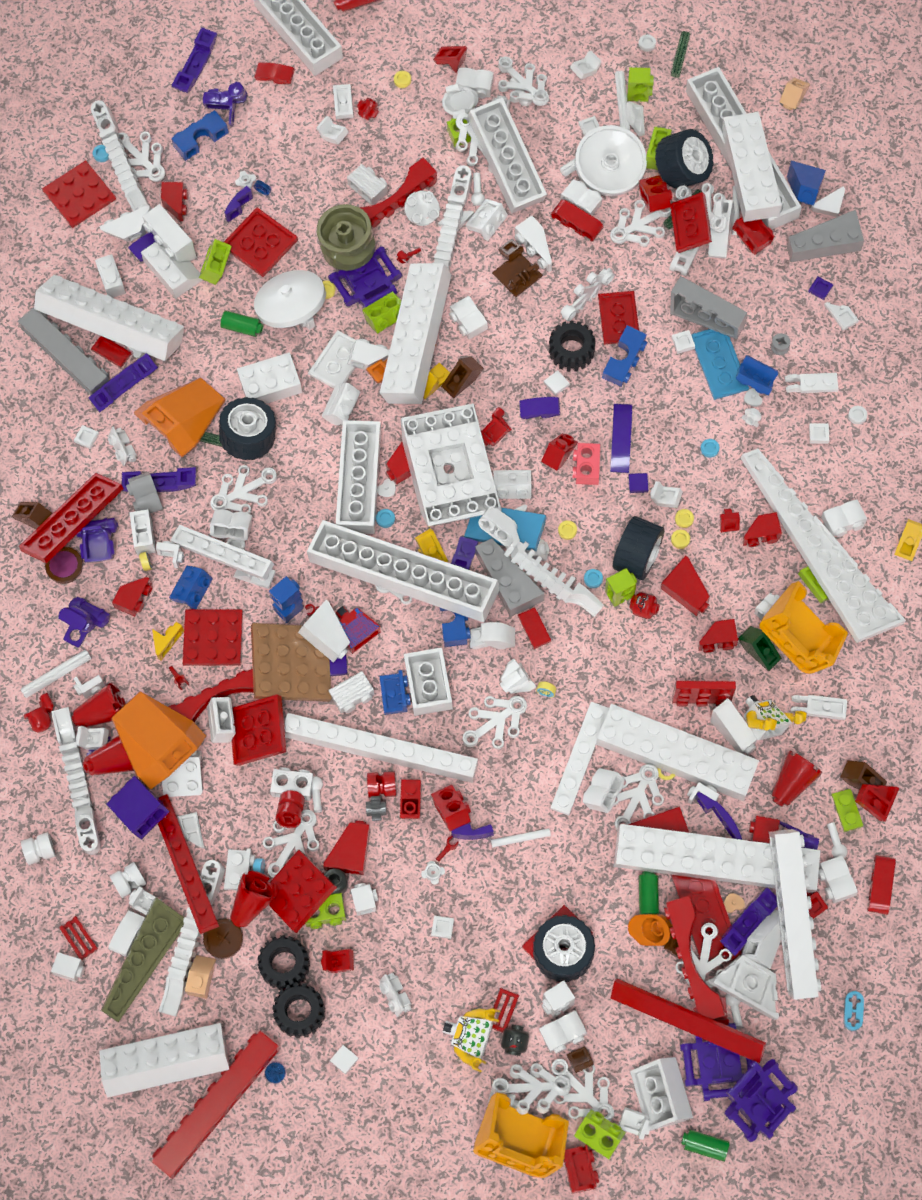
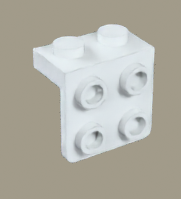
M196 750L169 777L162 781L163 795L168 794L169 797L202 794L200 764L202 751Z

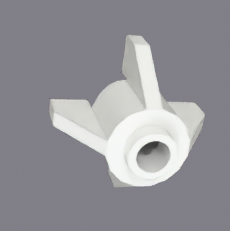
M515 659L507 663L501 676L502 682L500 683L506 693L528 692L536 688L535 683L529 678L522 663L518 664Z

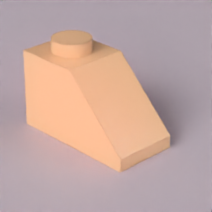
M794 77L787 82L779 103H782L783 107L789 110L798 108L810 84Z
M196 955L185 987L187 995L207 999L216 959Z

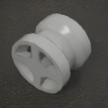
M779 333L773 337L771 350L774 354L784 355L789 351L791 343L789 336Z

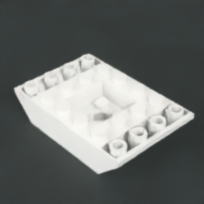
M473 403L400 419L403 446L421 515L428 527L482 516L489 507H495L502 511ZM445 465L452 466L453 473H446L443 467Z

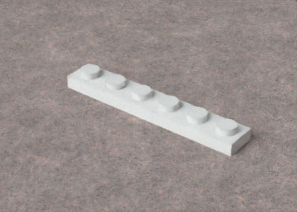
M182 525L178 526L170 540L182 548L262 580H266L274 566V563L268 559Z
M594 702L590 703L550 809L568 816L570 815L596 746L598 734L609 710L608 707Z

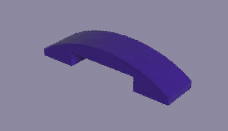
M201 27L194 40L195 46L182 71H178L171 85L172 88L186 93L193 88L210 58L217 38L216 32Z
M146 353L91 394L88 399L100 413L158 367Z
M614 404L610 472L629 473L632 428L631 404Z
M196 467L177 468V472L150 473L157 492H174L196 486ZM141 471L122 472V491L128 492L126 487L129 484L128 479L141 475Z
M698 792L695 799L703 811L707 814L713 810L732 839L742 840L739 829L729 813L717 801Z
M766 887L745 908L723 935L720 942L734 956L748 942L747 938L761 922L777 907L776 895Z

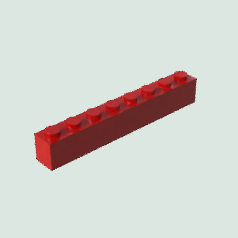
M263 1032L254 1033L249 1038L248 1046L244 1050L238 1051L234 1057L235 1061L229 1066V1070L221 1072L220 1075L222 1077L218 1082L214 1081L207 1089L209 1093L204 1099L201 1097L193 1106L195 1108L190 1115L186 1114L180 1121L181 1126L177 1131L173 1130L166 1138L168 1142L164 1147H159L152 1155L154 1159L151 1162L172 1180L279 1052L280 1047Z

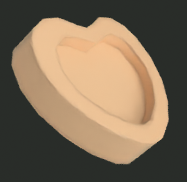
M730 893L724 901V906L727 913H733L735 910H743L745 902L739 895Z

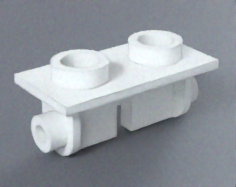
M113 426L108 435V442L115 449L116 459L121 461L122 466H125L128 460L130 462L136 461L137 454L133 446H125V444L130 443L125 430H122V428L115 430Z
M394 973L385 974L379 980V988L386 995L390 1010L399 1017L403 1011L405 1013L410 1011L412 1004L406 992L398 994V991L403 989L398 976L394 975Z

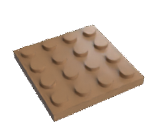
M252 623L254 699H263L278 694L282 697V700L331 701L332 697L328 691L331 689L329 658L298 633L302 627L301 625Z

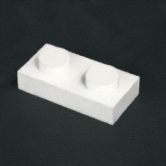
M333 85L336 120L354 118L351 85Z

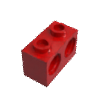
M659 175L639 180L640 195L649 212L671 208L672 192L670 189H667L666 182L662 181Z
M452 784L431 794L434 805L449 832L471 822L469 813H471L470 807L467 802H462L464 798L460 790L456 791Z

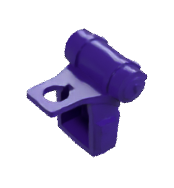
M241 82L232 83L228 87V91H220L218 88L209 89L203 94V105L207 109L229 110V125L234 127L236 104L244 103L247 100V91Z
M107 517L90 521L76 535L82 539L80 554L85 563L103 562L113 559L115 544L111 540V533H116L118 529V523L115 518Z
M78 596L70 601L69 607L61 609L58 615V619L69 624L63 640L77 648L81 646L89 632L96 626L100 628L105 627L110 619V614L105 612L104 609H99L88 603L86 599ZM77 629L80 630L79 640L73 641L71 639V632Z

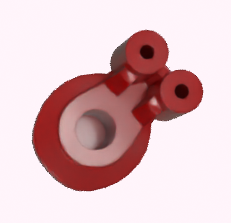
M48 693L40 696L39 708L23 715L24 719H28L32 731L37 733L44 732L51 726L52 721L49 713H52L54 704Z

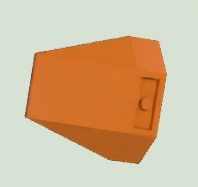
M198 378L148 400L133 413L145 425L150 423L167 438L169 446L178 455L183 457L198 444L226 400L206 381Z
M141 691L111 718L136 776L149 790L169 777L200 747L206 738V735L192 720Z

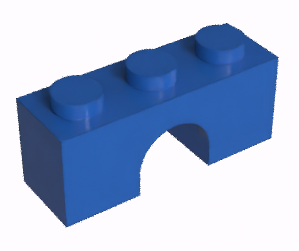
M214 110L204 115L199 121L191 123L183 131L177 132L171 140L173 147L186 161L200 152L196 142L199 137L208 136L213 142H216L229 132L227 124Z
M627 325L619 339L618 347L624 349L628 356L623 360L610 357L602 373V378L622 387L624 382L628 383L632 375L630 370L632 367H636L640 357H637L639 352H644L648 342L645 341L647 334Z
M287 576L269 590L270 598L275 602L272 604L273 610L285 623H288L303 610L302 594L299 591L300 586L294 579L290 580Z
M440 608V611H449V610ZM452 612L456 616L455 619L450 623L442 624L444 647L467 645V639H471L470 628L465 627V621H468V617Z

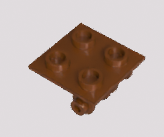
M519 254L511 261L507 260L492 272L515 297L519 296L543 277L538 271L540 269L538 264L530 263L522 254Z

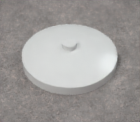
M614 125L601 126L587 133L580 141L575 155V167L580 180L590 190H595L605 196H618L634 189L639 184V180L643 178L647 165L646 151L639 138L631 131Z
M293 270L284 272L267 281L259 289L254 300V309L260 321L267 326L274 328L293 327L309 320L320 310L326 298V290L320 277L310 271Z

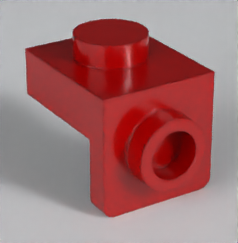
M494 417L481 430L483 442L486 446L488 444L495 446L510 430L497 417Z
M345 949L333 952L323 950L321 958L323 971L330 973L353 971V950Z

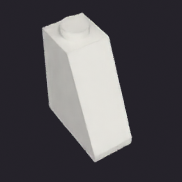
M325 600L305 622L298 633L334 662L337 658L342 659L348 652L346 647L350 641L330 603Z
M727 698L713 710L710 722L737 752L748 755L755 750L757 738L735 706Z

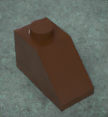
M472 356L461 358L441 387L454 399L478 378L484 368Z
M20 502L11 517L37 529L53 513L39 502Z
M847 760L840 776L849 786L860 790L862 784L882 786L887 784V781L866 762Z

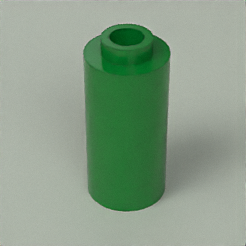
M227 310L223 312L220 322L221 328L257 337L258 334L262 333L263 324H261L260 319Z
M644 871L642 875L638 876L639 915L659 914L658 875H655L654 872Z
M689 1129L688 1133L684 1132L681 1145H685L684 1150L725 1162L730 1141Z

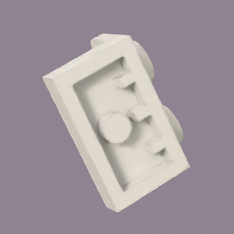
M485 199L465 225L468 230L482 234L484 240L488 241L508 214L502 203Z
M493 470L498 499H531V470Z
M247 848V851L228 849L224 890L237 891L242 874H248L251 871L256 855L253 854L250 848Z

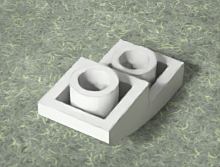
M128 910L119 924L108 949L126 957L145 917Z

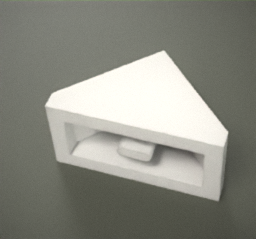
M844 186L817 201L811 206L812 211L838 217L845 192Z

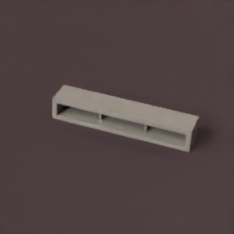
M33 307L18 320L20 328L90 395L109 381L108 373L103 368L99 369L93 358L90 356L87 358L84 355L83 349L79 345L75 346L72 343V339L66 333L63 335L56 323H50L45 313L35 310Z

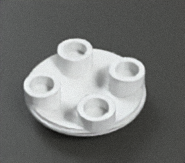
M430 191L413 192L405 201L404 209L407 218L418 226H427L439 216V202Z

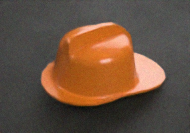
M640 914L630 919L628 932L640 945L663 946L670 939V928L673 925L664 915Z

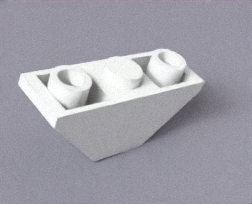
M141 205L131 213L125 212L120 215V218L107 220L104 222V225L99 227L104 233L126 242L136 240L146 234L142 216L153 208L149 205Z

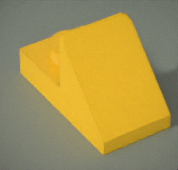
M440 362L429 371L423 396L425 400L442 386L450 374Z
M908 519L894 555L913 561L922 538L921 523Z
M431 528L414 538L419 546V553L448 562Z
M175 622L173 626H169L165 636L152 629L158 660H163L184 633L183 626Z

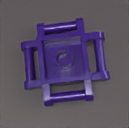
M383 246L376 249L372 258L364 266L349 271L339 270L328 276L329 281L334 283L344 298L343 302L347 307L359 302L363 308H366L392 291L395 294L398 293L392 283L399 280L403 274L400 270L396 269ZM377 259H382L391 275L387 276ZM341 279H343L346 285L349 287V289L353 293V296L348 293V291L340 281Z
M734 1022V1023H729V1024L727 1025V1026H729V1027H731V1028L736 1029V1024H735V1022ZM695 1036V1043L680 1044L686 1073L685 1087L701 1086L704 1102L710 1101L713 1098L729 1097L726 1093L729 1088L709 1090L708 1086L737 1083L744 1075L742 1074L740 1055L709 1041L702 1042V1038ZM696 1050L699 1079L694 1078L691 1051ZM746 1058L747 1069H749V1065L753 1060Z
M775 1059L768 1060L763 1067L753 1061L742 1078L733 1088L730 1087L726 1092L732 1103L725 1110V1116L729 1120L734 1121L744 1133V1137L748 1142L755 1141L759 1131L770 1140L774 1136L773 1132L785 1118L797 1109L787 1098L797 1092L798 1086L793 1081H790L780 1070L779 1064ZM770 1073H773L784 1086L781 1091L768 1077ZM738 1111H740L742 1115L749 1121V1123L751 1124L750 1127L738 1115Z

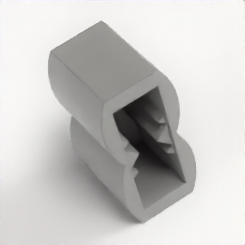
M150 472L128 479L129 484L126 487L129 495H134L136 500L132 502L135 511L148 509L151 514L163 509Z

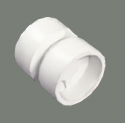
M48 832L38 835L36 840L31 837L21 841L23 854L28 865L39 862L41 857L49 859L56 856Z
M134 862L124 867L123 872L117 871L109 876L121 898L132 893L133 888L138 889L139 886L143 887L146 885L143 876Z

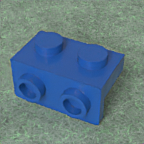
M746 355L737 370L736 379L741 384L754 388L758 393L769 396L772 391L773 382L778 375V370Z
M187 565L169 598L175 602L187 604L191 609H197L213 578L205 570Z
M398 670L399 674L379 676L384 715L408 712L407 706L411 705L410 696L405 694L404 688L408 687L407 675L403 676L402 670Z

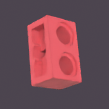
M578 443L577 450H573V461H577V467H573L572 478H576V484L599 485L600 444ZM583 454H589V455H591V456L588 457V458H585V457H583L582 455H583ZM583 471H589L590 474H589V475H584V474H582L581 472H583Z

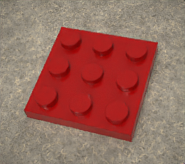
M86 160L42 188L43 193L72 228L117 200L116 196Z
M256 207L224 243L231 245L230 254L264 277L298 241V236Z
M185 609L183 666H241L243 609Z
M676 681L672 694V703H677L679 707H686L688 704H696L697 707L716 704L718 707L727 698L732 701L736 690V681Z
M276 694L232 708L233 725L235 726L236 733L231 740L234 765L240 766L287 752L282 697Z
M298 850L270 881L272 885L274 883L277 885L278 894L269 906L292 931L297 933L337 887L302 851Z

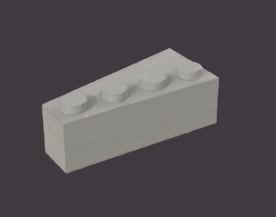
M856 210L790 236L787 242L790 262L861 251L864 238Z
M682 276L679 277L671 291L670 314L738 339L746 324V311Z
M491 538L475 546V555L487 576L498 580V596L509 616L512 617L543 602L545 593L523 570L518 568L519 566L516 563L511 562L512 559L509 556L506 557L504 555L505 551Z

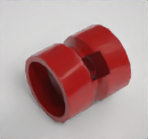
M395 771L383 772L382 775L378 772L367 773L368 798H371V796H381V794L385 797H396Z
M288 790L280 795L275 818L280 826L295 828L300 825L305 804V798L301 793Z

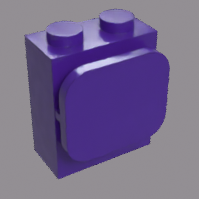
M135 776L127 781L106 803L125 826L140 840L170 812L157 796Z

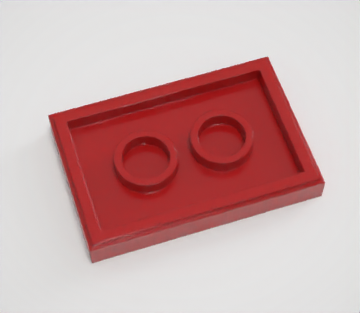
M703 192L670 203L675 245L678 253L712 242L706 196Z
M634 291L598 294L604 345L617 344L627 325L639 331Z
M680 807L627 824L690 833Z

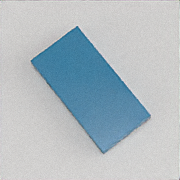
M711 329L691 334L695 344L696 355L714 400L749 390L748 385H743L736 379L740 363L729 336Z
M501 508V512L516 522L520 542L523 544L525 541L529 543L525 550L531 551L533 549L536 552L546 523V515ZM482 516L470 518L464 535L465 538L479 542H485L492 538L498 545L504 546L480 528L478 522Z

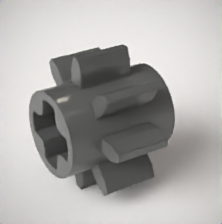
M371 796V801L366 802V815L372 816V821H381L382 816L387 815L386 800L381 801L380 796Z

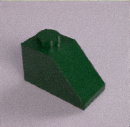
M750 626L738 638L744 650L767 671H770L782 659L769 637L758 628Z

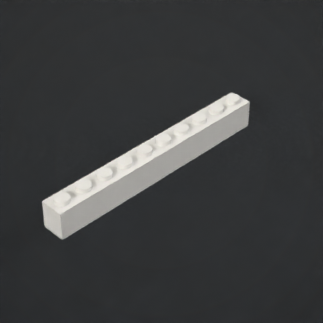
M287 713L284 723L285 738L470 783L474 782L478 766L477 758Z

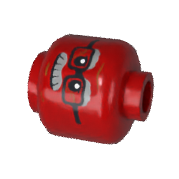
M644 592L633 595L630 601L632 613L644 619H650L653 615H657L660 605L657 604V598Z

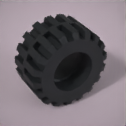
M565 321L562 322V326L557 325L556 329L551 332L549 338L550 359L553 360L555 366L559 364V369L561 370L564 367L567 368L568 372L571 371V368H574V372L578 371L579 367L583 370L586 368V364L589 365L591 359L594 358L595 335H593L591 329L588 330L586 324L582 326V322L574 323V321H570V323H566ZM573 340L579 342L582 348L577 351H568L563 348L562 344Z
M280 935L278 939L275 936L272 938L273 941L265 942V947H261L260 955L257 958L258 969L267 984L269 983L271 987H277L279 990H283L287 985H290V987L294 986L293 983L299 984L301 981L304 982L306 974L308 975L310 966L309 956L304 945L298 939L294 940L291 936L286 938L285 935ZM283 952L293 954L296 962L289 972L278 973L274 971L272 961L278 954Z
M293 983L294 986L290 987V985H287L284 991L281 989L278 992L279 996L275 997V1004L272 1008L273 1016L283 1033H287L290 1037L300 1038V1036H304L306 1038L309 1037L308 1034L316 1033V1029L322 1026V1020L324 1021L325 1006L320 994L312 986L308 987L304 983L302 985ZM296 1000H305L311 1006L309 1016L302 1021H293L287 1015L289 1005Z

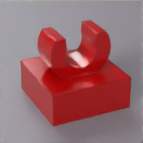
M731 508L724 509V514H720L719 526L721 533L740 530L739 512L732 513Z

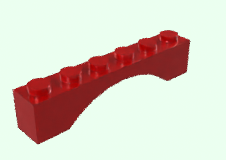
M423 157L409 167L404 183L391 197L380 203L359 208L367 213L371 226L375 228L383 218H389L397 208H403L410 194L434 186L437 181V171Z
M253 668L237 673L236 677L230 680L224 679L213 688H205L200 694L189 696L178 705L173 704L168 707L195 723L212 698L226 697L237 693H254Z
M691 896L666 902L667 907L664 908L667 920L671 919L673 925L670 928L673 940L677 939L679 947H676V952L679 960L683 959L685 967H682L684 979H688L691 986L687 989L690 999H694L696 1007L693 1008L694 1012L713 1020L726 1016L721 996L703 981L693 962L691 934L697 915Z

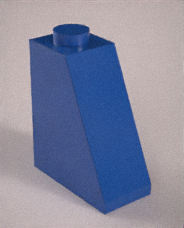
M791 160L786 178L798 201L810 205L815 204L826 170Z

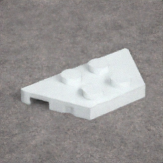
M738 956L710 982L711 985L773 1020L779 1018V1013H776L775 1001L778 1000L776 974L746 956Z

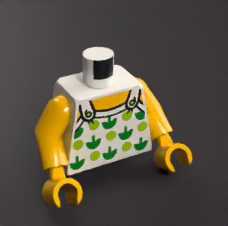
M752 695L745 701L749 709L744 714V718L758 741L782 735L793 721L797 725L806 721V712L795 711V716L793 713H784L771 700L759 702L756 696Z
M479 1008L471 1010L463 1016H459L457 1024L446 1021L442 1033L453 1036L451 1044L454 1046V1052L462 1062L478 1072H482L479 1069L480 1063L486 1064V1061L482 1060L492 1025L494 1022H499V1019L494 1017L496 1012H500L498 1009Z

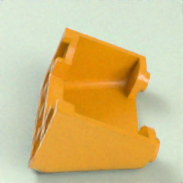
M797 581L789 585L764 615L759 626L799 670L812 674L834 665L848 632L838 623L824 624L802 601L807 595V590Z
M496 1092L492 1095L475 1139L473 1152L480 1157L533 1177L545 1178L562 1168L569 1120L562 1118L558 1114H551L544 1119L528 1113L520 1114L517 1112V1109L510 1107L511 1099L506 1094Z

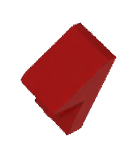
M441 46L433 61L436 64H449L453 71L457 73L465 61L467 47Z

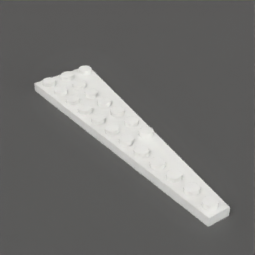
M755 449L742 454V462L773 511L777 512L781 524L856 643L903 625L906 621L891 603H888L882 597L883 593L869 582L871 579L857 568L858 564L848 555L847 551L823 523L808 511V506L796 497V492L784 483V478L775 470L774 466L761 451Z

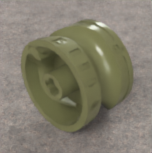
M341 204L328 209L320 217L316 233L323 257L330 266L339 270L349 271L358 269L369 262L375 252V239L370 218L364 210L354 205Z

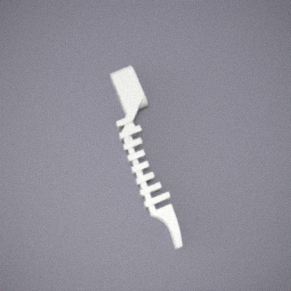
M95 101L91 105V112L100 131L99 135L103 140L102 143L109 154L108 157L112 162L111 165L115 169L114 172L118 177L119 183L122 185L121 189L125 193L126 199L133 211L141 205H149L141 185L137 182V177L133 174L134 170L130 166L131 163L126 158L128 156L124 151V146L121 144L123 142L118 136V125L112 111L103 101ZM111 123L110 127L105 129V126Z
M465 165L459 166L455 171L433 263H444L449 272V266L451 267L452 265L451 257L453 258L454 255L453 248L455 249V240H457V231H459L461 216H463V207L468 199L472 182L471 170ZM457 191L464 192L463 195H456L455 193Z
M489 507L478 522L480 528L506 547L507 551L504 555L506 557L511 555L512 563H517L519 565L518 568L521 570L525 569L527 575H532L534 577L533 580L536 582L540 581L542 587L550 589L548 592L557 595V599H562L565 603L580 605L592 616L595 617L604 605L594 594L580 583L572 590L570 586L576 579L575 577L571 576L565 584L562 581L567 574L562 572L557 578L555 574L558 569L554 567L551 572L548 571L549 563L546 562L543 566L540 564L543 558L540 556L536 560L532 558L535 553L533 549L526 553L525 549L529 543L526 541L524 544L520 542L517 533L518 527L514 520L495 507Z
M66 707L51 712L57 740L60 744L59 750L63 755L61 756L62 761L66 765L64 769L68 774L66 777L70 783L68 786L72 792L70 794L71 799L74 801L72 806L75 809V824L80 846L87 854L94 855L100 851L101 843L94 818L95 813L92 808L88 783L85 779L86 774L81 761L82 757L79 753L80 748L76 745V733L70 709ZM85 821L91 822L88 829H81ZM92 840V847L89 848L87 845H89V841Z
M215 860L207 861L200 875L204 888L208 884L212 886V891L207 894L211 905L219 893L225 873L224 866ZM211 868H217V872H211L210 870ZM190 907L187 908V916L184 917L183 921L184 926L181 927V935L177 940L178 945L174 949L175 955L171 959V967L169 966L168 968L169 974L166 977L165 992L158 1011L177 1017L185 994L187 982L184 980L189 974L187 971L188 967H191L193 962H190L191 957L196 955V952H193L194 948L198 947L199 944L196 941L198 937L201 938Z

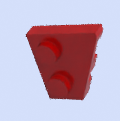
M862 784L855 802L879 821L886 822L899 787Z

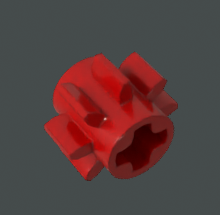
M368 97L364 100L361 99L357 104L358 114L366 120L372 117L376 118L379 113L378 103Z

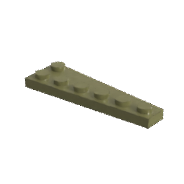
M154 898L100 1010L118 1023L180 934L181 927L184 926V917L158 898Z

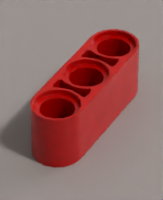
M563 199L551 212L553 219L556 218L562 225L574 229L580 236L589 238L590 242H593L604 228L601 221Z
M875 855V866L872 869L871 877L873 882L868 899L870 904L867 911L888 915L896 858Z

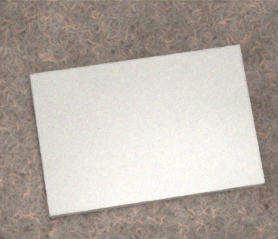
M337 330L308 372V375L332 388H335L336 384L346 383L356 368L347 365L355 339Z

